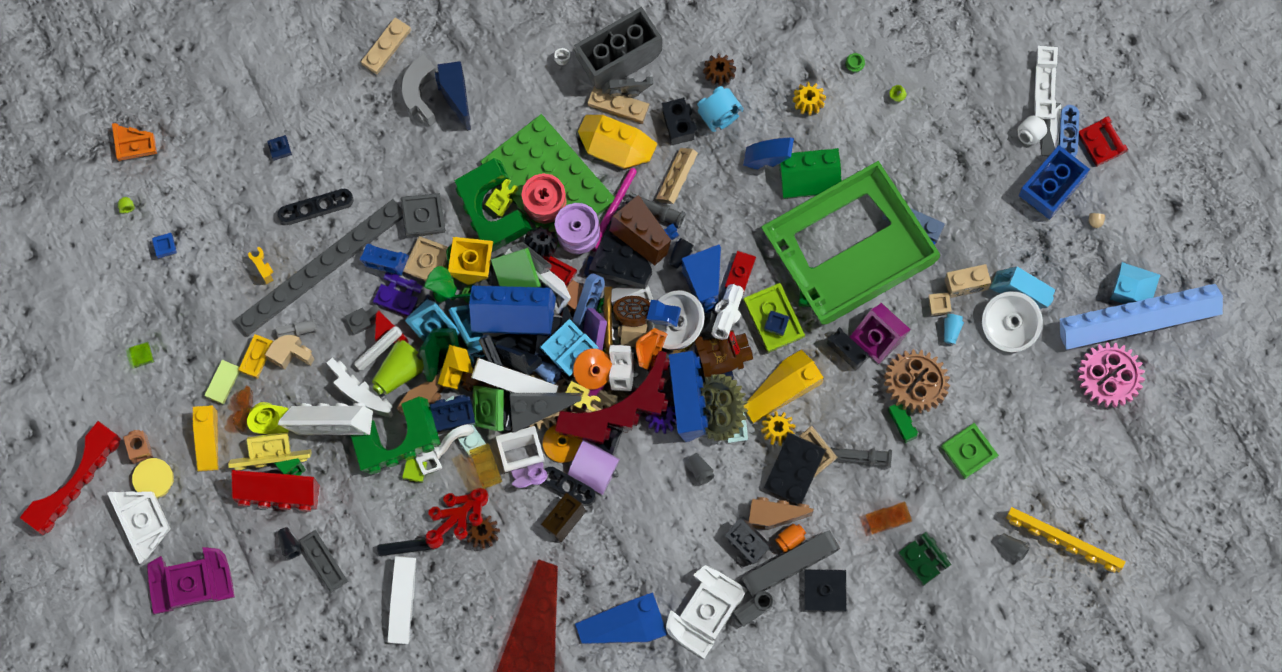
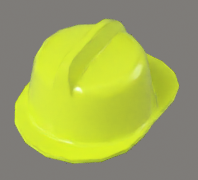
M260 402L253 408H250L247 425L255 433L277 434L289 432L290 430L278 425L279 420L289 409L283 406L272 405L268 402Z

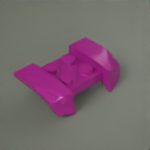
M202 547L205 559L167 567L166 562L160 556L148 563L147 575L153 615L213 600L216 602L235 598L231 571L226 555L220 549Z

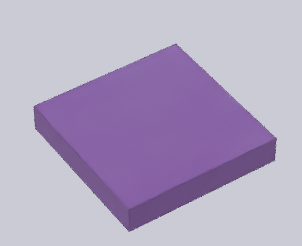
M587 308L583 334L585 333L599 347L598 349L602 350L607 321L594 308Z

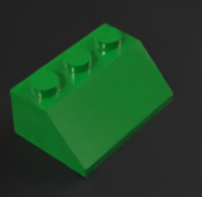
M839 148L795 152L791 154L789 159L779 164L783 199L816 196L841 182Z

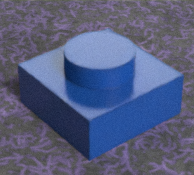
M172 233L152 238L157 258L177 253Z

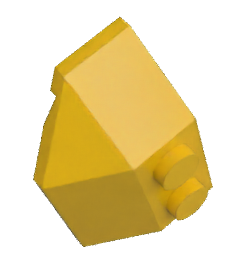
M585 115L578 130L588 155L623 169L650 162L658 145L641 130L605 115Z

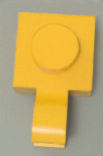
M257 247L259 255L254 257L249 252L248 256L256 265L266 284L274 281L271 276L274 272L268 262L266 264L263 263L264 252L260 247Z

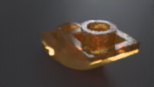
M247 385L244 390L241 389L236 397V403L241 408V411L238 410L233 417V425L242 432H244L247 426L249 410L253 407V391Z
M905 501L865 515L872 534L913 522Z

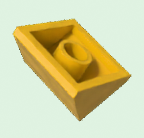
M453 237L448 268L451 276L467 285L488 279L493 241Z

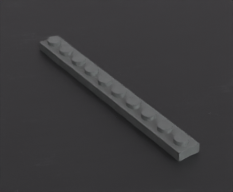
M394 199L389 201L235 319L247 336H250L366 247L368 243L370 244L403 218L401 207Z

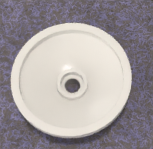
M672 291L663 295L658 301L665 305L681 308L677 327L658 325L648 320V329L651 331L653 328H656L668 334L663 348L668 350L683 349L697 339L703 328L704 310L702 304L694 295L686 291Z
M1010 291L1001 293L990 300L983 312L982 326L987 339L995 347L1007 352H1018L1029 348L1036 342L1042 330L1043 319L1038 305L1031 297L1020 292ZM1014 317L1018 318V324L1013 323Z

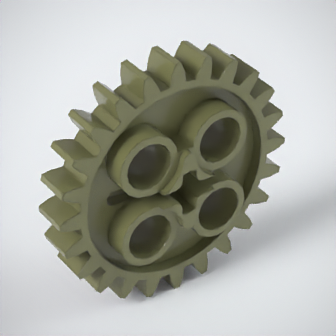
M717 374L705 377L703 388H700L701 396H704L706 408H703V415H706L708 420V428H705V435L708 434V439L714 438V441L734 438V434L740 433L738 428L744 427L741 421L747 420L743 412H748L744 408V405L748 402L742 399L746 394L740 393L742 386H736L737 380H732V376Z

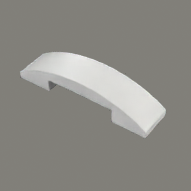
M1038 46L1034 114L1040 119L1055 120V81L1058 47Z

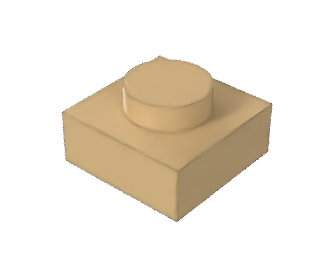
M949 293L929 294L931 316L951 314Z

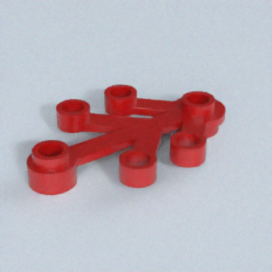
M477 488L468 495L455 496L453 493L446 494L443 501L447 507L465 504L457 508L440 510L439 507H432L429 510L428 514L433 521H437L440 518H450L437 530L427 532L425 540L428 546L432 549L440 547L444 542L442 536L457 522L458 526L454 529V534L459 540L465 539L468 535L466 530L468 512L473 508V513L469 515V520L473 526L480 525L483 521L481 516L482 507L488 502V492L484 488Z

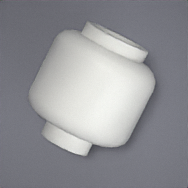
M1037 116L1027 117L1018 126V137L1024 144H1037L1047 134L1045 121Z

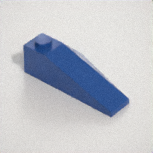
M653 592L575 624L582 644L643 643L667 636Z

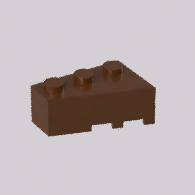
M639 195L613 215L609 231L654 266L668 254L671 239Z

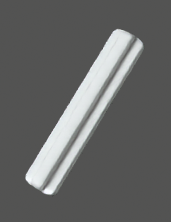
M397 326L391 328L356 360L354 365L360 371L364 370L402 335L400 328Z

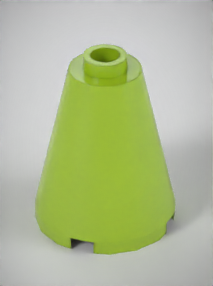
M398 340L373 378L372 388L379 395L382 393L384 395L389 394L423 372V359L419 360L418 352L410 344L403 340Z

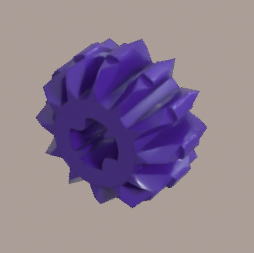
M669 400L666 412L662 411L661 413L663 416L666 414V420L662 418L659 420V416L648 414L645 417V420L650 422L648 425L649 429L655 427V433L662 429V433L666 434L667 428L672 432L674 431L673 425H677L675 405L670 407Z

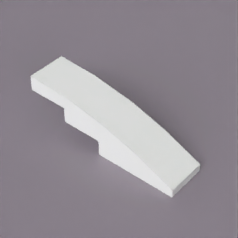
M479 358L471 376L474 379L515 393H556L558 386Z
M395 556L388 643L409 644L416 557Z

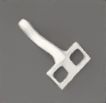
M462 425L450 431L442 440L441 445L434 447V451L416 454L417 457L415 459L422 474L425 475L442 469L439 458L448 450L455 439L471 435L474 432L472 425ZM433 459L437 467L426 470L422 462Z

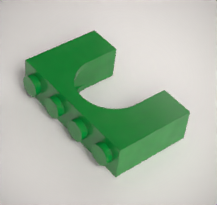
M496 158L454 180L457 186L455 190L458 196L463 199V208L471 217L472 221L470 224L473 230L478 233V240L493 241L492 252L525 235L532 229L525 213L519 210L497 221H488L482 211V202L489 190L503 183L505 179H509L503 163Z
M418 396L401 403L407 422V435L403 443L395 449L387 450L384 448L374 420L371 423L370 435H351L361 471L376 474L381 472V468L386 466L394 467L401 460L414 459L417 457L416 454L432 452L435 450L434 447L441 445L428 399Z

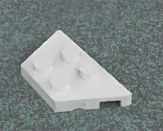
M108 492L107 494L139 564L145 563L171 529L154 492Z

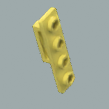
M288 432L247 437L249 457L231 459L228 466L229 468H234V470H242L250 465L258 468L267 466V463L297 458L300 462L307 461V458H310L312 453L311 449L291 452Z

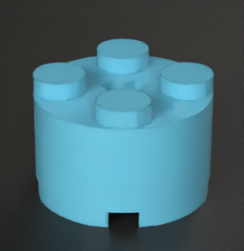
M723 86L716 88L710 97L703 98L697 103L699 115L712 132H716L715 128L717 127L724 129L732 124L739 117L738 112L740 110L743 112L744 110L729 88L724 89Z

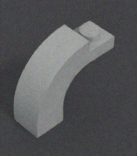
M422 54L406 70L402 81V94L409 114L411 116L417 114L423 123L426 121L431 126L436 122L435 116L422 101L420 94L424 85L435 77L436 69L427 57Z

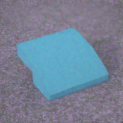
M568 319L539 348L560 369L570 376L573 373V364L577 356L584 350L598 349L599 347Z

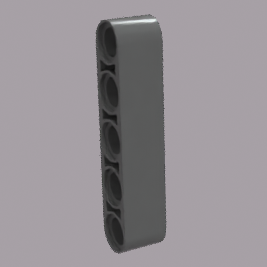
M826 531L747 574L742 580L751 596L755 597L758 593L774 587L834 554L840 547L831 531Z

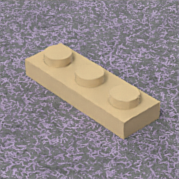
M395 17L363 58L361 64L378 75L410 33L411 27Z
M595 86L588 100V106L642 124L649 109V103L624 95L612 97L610 94H603L602 89H596Z
M690 148L679 149L656 200L660 203L674 204L698 152Z

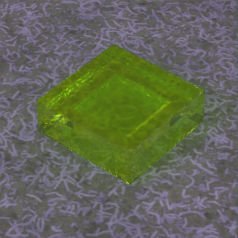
M149 342L129 348L135 368L155 362Z

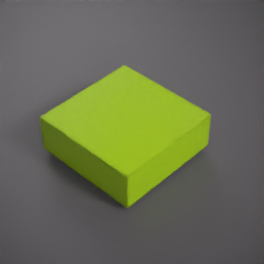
M406 460L402 478L423 483L425 475L422 474L416 460ZM424 461L422 464L426 469L428 463Z

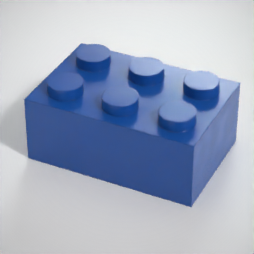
M1058 145L1022 187L1019 197L1050 220L1085 180L1090 168Z

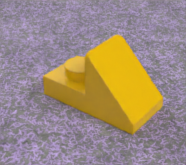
M450 345L438 384L458 389L463 371L473 373L467 349Z

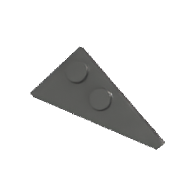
M511 393L510 404L513 432L528 427L581 401L582 393Z

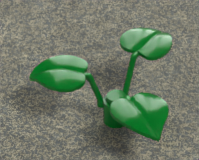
M452 244L448 246L446 251L448 261H450ZM442 266L435 267L429 273L424 288L433 291V296L439 303H443L450 298L455 300L470 297L471 293L456 295L457 288L453 283L455 278L451 277L449 270Z

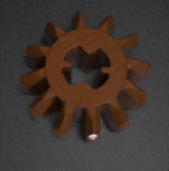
M719 53L717 58L711 55L709 57L710 61H705L703 74L706 75V81L711 80L712 86L716 82L719 83V87L722 86L723 82L729 85V79L733 80L735 78L734 73L736 72V67L733 66V59L728 60L727 54L723 58H721Z
M481 514L483 521L480 525L473 526L471 523H467V527L470 529L467 530V536H470L467 541L468 543L474 542V548L481 544L482 550H485L486 543L493 547L491 540H499L494 534L500 533V529L495 528L498 523L497 521L491 522L492 517L490 515L484 520V516ZM485 528L487 533L485 535L483 533V536H480L478 530Z

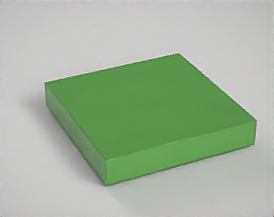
M528 248L491 259L500 286H541Z
M480 385L473 386L475 427L495 431L503 430L504 390Z
M975 423L941 445L943 451L964 479L999 456Z

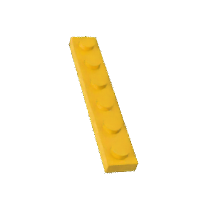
M1013 507L1010 508L1006 516L1010 524L1016 527L1023 526L1032 535L1046 537L1049 543L1053 545L1060 544L1066 547V550L1072 554L1077 555L1079 553L1085 556V559L1091 563L1096 564L1098 562L1104 565V569L1113 573L1116 571L1120 572L1124 567L1126 561Z

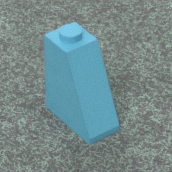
M1019 267L997 271L990 286L991 290L1000 294L1010 291L1026 294L1036 302L1039 309L1047 308L1054 299V288Z

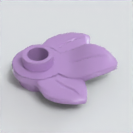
M543 462L527 466V468L512 470V475L515 479L512 486L523 488L531 484H542L548 477L546 470L543 469Z

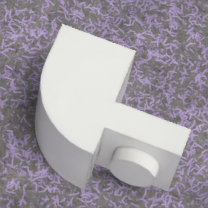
M610 345L609 354L612 367L609 379L611 390L631 391L634 377V353L631 352V346Z

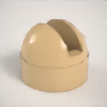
M1089 214V224L1093 228H1099L1104 224V214Z

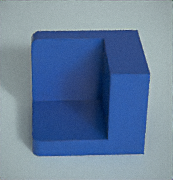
M651 299L647 319L654 324L677 327L681 308L665 305L658 300Z

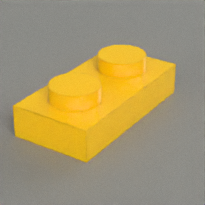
M254 334L238 371L258 379L267 360L265 354L273 341Z

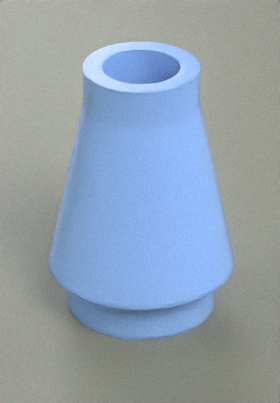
M544 361L534 370L542 379L552 384L559 380L562 370L557 365Z

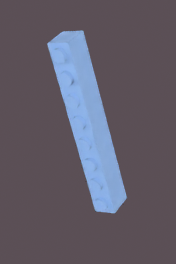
M1212 284L1061 318L1060 338L1067 350L1222 315L1223 295L1217 285Z

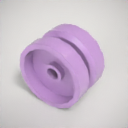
M572 203L566 205L558 212L555 218V229L558 242L564 250L573 254H583L589 252L597 245L600 239L599 220L596 212L590 206L584 203Z

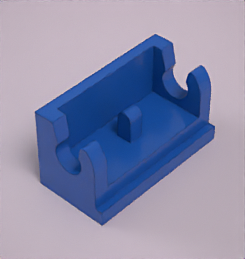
M368 243L360 257V261L366 267L402 276L409 256L403 252L390 251Z

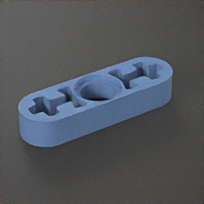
M1067 105L1061 112L1059 145L1066 150L1067 143H1071V155L1076 157L1078 153L1079 110L1073 105ZM1068 111L1074 115L1071 123H1068V115H1066ZM1064 130H1073L1074 136L1072 138L1066 137Z
M590 274L587 277L573 317L574 324L582 332L586 317L585 311H587V308L597 309L605 285L604 278L596 274ZM591 298L589 305L586 307L588 300Z

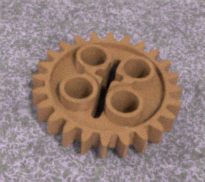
M912 349L910 355L905 350L903 357L897 354L895 359L892 358L890 365L886 368L887 372L884 378L887 380H885L884 385L890 386L887 388L886 393H892L890 400H898L896 406L902 403L904 404L903 410L911 407V413H913L915 408H918L919 413H922L924 408L927 412H930L932 407L936 409L939 405L938 403L942 404L944 401L943 397H946L948 394L946 390L950 387V384L947 383L950 377L944 376L948 370L941 369L944 364L943 362L936 363L937 356L931 359L930 352L925 356L923 355V350L916 354L915 350ZM911 366H916L919 370H914ZM924 369H927L928 371L923 375L922 379L916 383V385L910 391V393H906V391L911 387L912 383L918 379V377L924 371ZM927 378L933 379L935 383L929 382ZM899 380H905L907 384H902ZM915 392H920L923 397L917 396Z

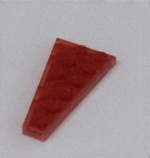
M538 559L496 672H555L557 565Z

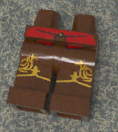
M731 330L728 338L724 340L719 338L703 340L701 336L697 337L694 341L704 377L726 373L736 368L738 370L743 369V362L753 360L752 350L748 344L746 333L735 336L734 331Z

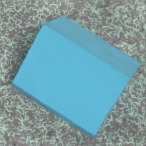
M428 299L405 320L423 342H425L432 329L456 328L457 335L460 334L459 329L439 306Z
M469 305L450 308L451 319L459 329L460 336L467 349L480 345L479 339L483 336V333L471 331Z

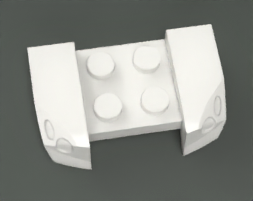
M707 565L703 566L693 575L696 581L700 583V586L681 616L679 617L676 613L670 611L666 624V630L672 638L703 659L711 650L719 633L748 591L747 588Z

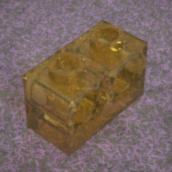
M489 443L469 450L483 489L501 483L502 479Z

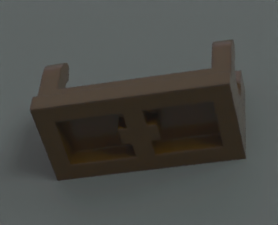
M565 493L541 523V526L544 527L546 532L551 533L562 543L585 514L586 509L582 503L568 493Z

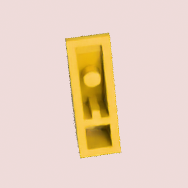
M213 405L193 407V432L197 471L219 470L218 411Z

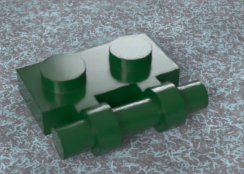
M927 532L920 536L924 542L923 545L919 546L914 540L898 553L923 586L940 574L936 567L940 563L945 570L952 565L947 559L946 553H942L935 544V539L931 538ZM930 549L936 557L933 561L926 555V550Z

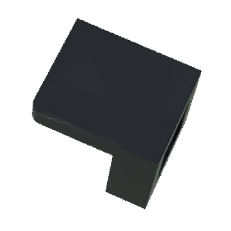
M608 425V428H611L609 440H604V445L595 443V446L614 456L623 431Z

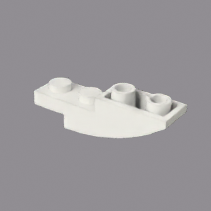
M332 357L327 362L328 367L338 377L333 382L335 387L353 403L365 404L368 409L377 415L390 418L393 416L391 411L393 406L386 398L382 400L378 396V393L372 388L373 384L369 386L364 381L358 386L360 382L353 374L349 376L345 372L347 368L340 360L336 362Z

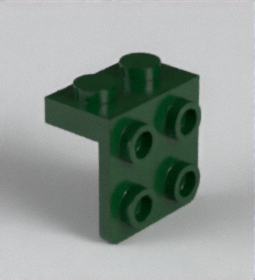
M456 328L432 329L420 347L419 355L423 359V374L426 376L427 382H433L440 369L443 368L449 346L459 347Z

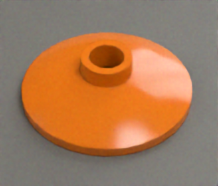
M595 348L584 350L577 356L573 364L575 380L579 385L587 389H598L604 386L609 380L612 367L611 360L602 350ZM597 366L598 371L593 373L592 369Z

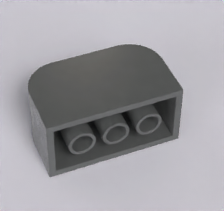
M640 7L575 44V57L596 89H602V86L609 80H622L656 59L662 51V36L644 9Z

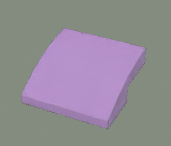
M583 440L571 464L568 475L603 495L620 459Z

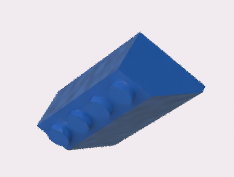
M472 285L469 302L471 331L476 333L551 335L556 297L551 288Z
M693 351L669 354L677 431L685 442H690L705 435V428H708L707 416L703 415V408H706L705 398L701 396L700 389L703 388L702 376H699L698 369L701 368L700 357L696 356Z

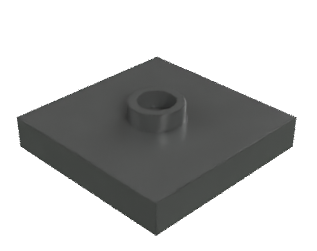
M440 193L400 198L406 237L445 233Z

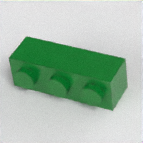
M894 404L889 407L888 411L904 442L907 443L916 439L918 431L916 427H913L912 419L906 413L907 409L903 410L904 404L898 406Z

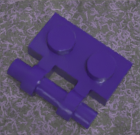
M386 272L384 279L390 281L389 286L380 285L373 303L408 317L413 313V307L418 303V298L412 296L413 292L421 293L423 286L417 284L415 280L411 279L409 281L401 278L398 274ZM397 285L407 288L406 292L396 290Z

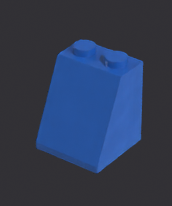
M720 244L682 258V272L690 292L700 301L705 313L715 310V306L718 303Z

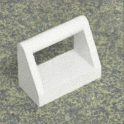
M535 426L496 436L505 472L545 462ZM536 443L539 455L507 463L505 451Z

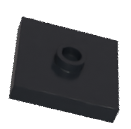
M805 569L804 612H846V570Z

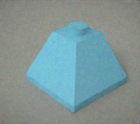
M1122 262L1110 300L1127 304L1153 298L1160 274Z

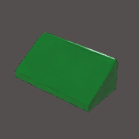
M298 458L275 463L282 474L300 476L306 470Z

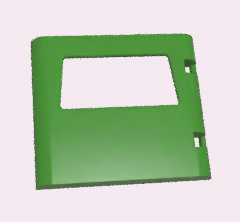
M879 161L761 227L821 324L835 321L925 270L940 258L939 251ZM867 194L891 222V225L811 269L794 235ZM786 245L788 249L782 252L780 247ZM817 294L819 298L812 300L811 295Z

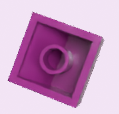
M880 303L870 310L850 338L880 364L902 342L911 329L885 305Z

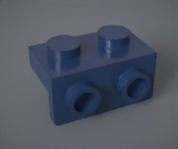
M459 395L455 396L454 400L446 401L445 399L434 401V404H430L437 432L452 430L462 425L476 424L470 396Z

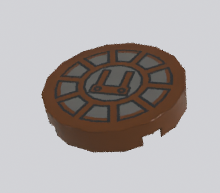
M640 296L622 297L614 303L613 316L616 321H621L625 326H643L648 321L647 315L650 302Z

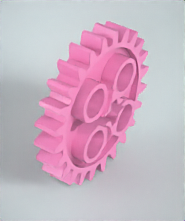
M1107 342L1104 348L1098 344L1097 351L1091 348L1090 354L1086 353L1084 355L1085 360L1080 362V365L1083 367L1078 369V372L1083 375H1080L1078 380L1084 381L1080 388H1087L1084 395L1091 394L1090 401L1096 398L1098 399L1097 405H1100L1103 401L1106 408L1110 403L1116 408L1118 402L1124 406L1126 400L1131 403L1133 400L1132 396H1138L1137 390L1143 388L1139 383H1143L1145 380L1140 375H1143L1145 370L1139 369L1143 363H1136L1138 355L1132 357V349L1126 352L1124 351L1125 345L1118 349L1117 343L1110 347ZM1114 358L1117 360L1118 364L1112 365L1109 363L1108 359ZM1120 366H1126L1125 368L1119 370L1114 377L1111 376L1100 386L1097 385L1098 382L1106 378L1108 373L1112 374ZM1098 369L1102 376H1095L1092 370ZM1121 374H1127L1130 377V381H1124L1121 378ZM1106 385L1112 386L1113 389H1114V392H1113V393L1107 392L1106 389H1105V386H1106Z

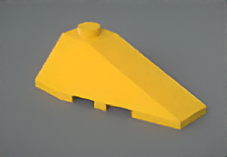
M801 349L784 359L747 401L748 403L744 405V408L748 410L746 413L754 424L768 414L777 411L822 385L824 377L814 361Z

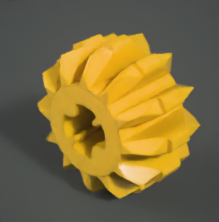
M809 82L806 83V87L800 84L799 90H794L795 97H793L792 102L796 103V110L801 109L802 115L805 111L808 112L809 116L812 115V111L818 114L819 108H824L825 103L823 101L826 100V96L823 95V88L817 89V83L813 87L810 86Z
M775 411L774 418L768 414L766 416L768 421H762L764 428L761 429V433L766 434L764 436L765 441L771 438V445L778 441V445L782 446V440L785 441L789 432L795 434L792 430L796 426L795 424H790L792 417L785 419V412L780 417L778 412ZM776 425H778V428L779 426L782 427L781 432L779 430L777 432L774 431Z

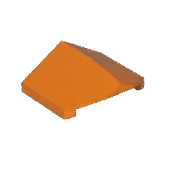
M653 328L636 342V353L640 367L651 371L658 352L663 348L667 333Z

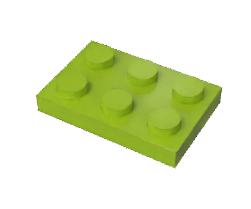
M781 283L743 299L768 353L805 338V334ZM770 310L790 316L783 337L764 331Z

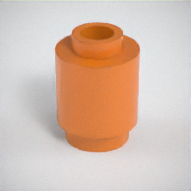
M792 523L777 535L778 538L775 539V542L786 553L805 540L804 535L806 532L800 524L795 525Z

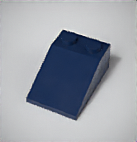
M461 61L437 64L438 71L435 72V79L438 91L442 90L444 99L467 131L471 130L465 78Z

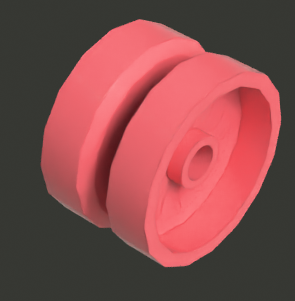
M542 173L528 179L523 186L521 195L524 210L528 217L542 224L555 222L558 212L567 204L564 185L561 181L551 174Z

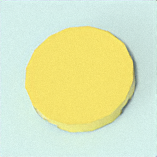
M149 458L140 462L132 475V483L137 492H154L157 499L166 495L174 482V474L171 467L165 461L157 458Z

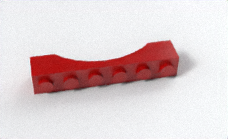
M97 421L85 436L83 458L73 477L54 494L33 501L20 516V519L43 536L49 533L54 528V522L58 517H62L66 513L70 502L79 497L83 486L91 482L95 471L104 466L107 456L119 447L121 438Z

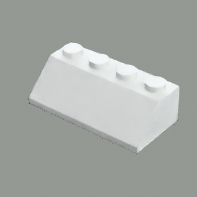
M301 403L300 406H291L279 420L278 425L297 435H370L373 411L362 403H354L353 406L343 403H336L335 406L325 403H318L317 406Z

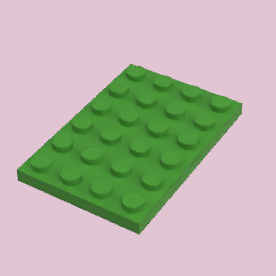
M542 114L480 161L482 165L493 158L500 160L511 181L508 185L509 190L513 185L519 187L515 194L510 195V198L537 229L540 226L543 229L549 228L550 232H555V235V222L547 224L537 223L530 219L524 210L521 195L523 186L534 175L545 173L555 176L564 185L566 205L584 203L590 206L597 216L609 208L615 198Z

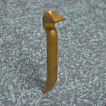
M604 287L603 308L604 319L607 321L604 344L605 352L610 358L609 349L610 345H612V287Z

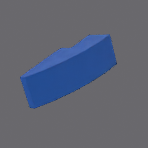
M794 138L770 139L746 147L743 166L758 170L765 165L774 167L791 157Z

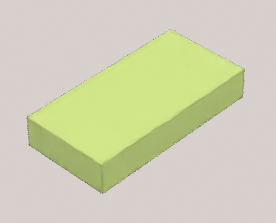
M222 360L204 396L224 405L240 373L238 371L239 367Z

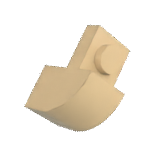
M284 335L277 338L265 354L270 362L283 369H286L293 356L310 366L315 360L311 354L312 351L304 345L300 347L302 342L299 337L294 335Z

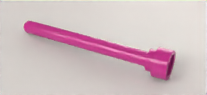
M631 168L628 171L613 202L599 225L600 239L592 251H597L609 222L637 173L635 168Z

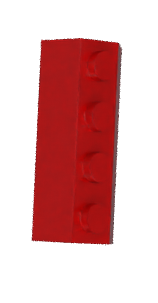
M232 470V499L239 506L250 507V504H257L258 507L266 509L270 508V506H278V509L291 510V507L299 508V511L311 512V509L317 510L320 485L314 477Z

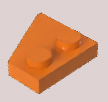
M112 123L118 161L157 154L153 133L139 131L132 127L126 128L119 126L117 123Z

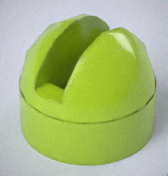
M901 85L893 86L889 92V96L896 102L905 100L907 95L906 90Z
M122 197L118 201L120 213H129L135 209L133 201L128 197Z

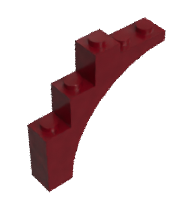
M658 352L654 366L645 381L623 401L609 408L594 412L571 413L560 411L555 433L604 445V440H609L611 428H608V425L632 430L633 425H638L640 414H636L637 411L661 416L662 411L666 412L668 405L665 394L658 392V390H663L665 378H662L663 370L667 371L669 359L666 358L667 352Z

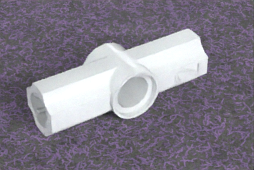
M728 285L723 300L716 304L715 311L717 317L711 332L715 338L727 339L732 324L739 320L741 313L738 311V307L744 292L741 286Z

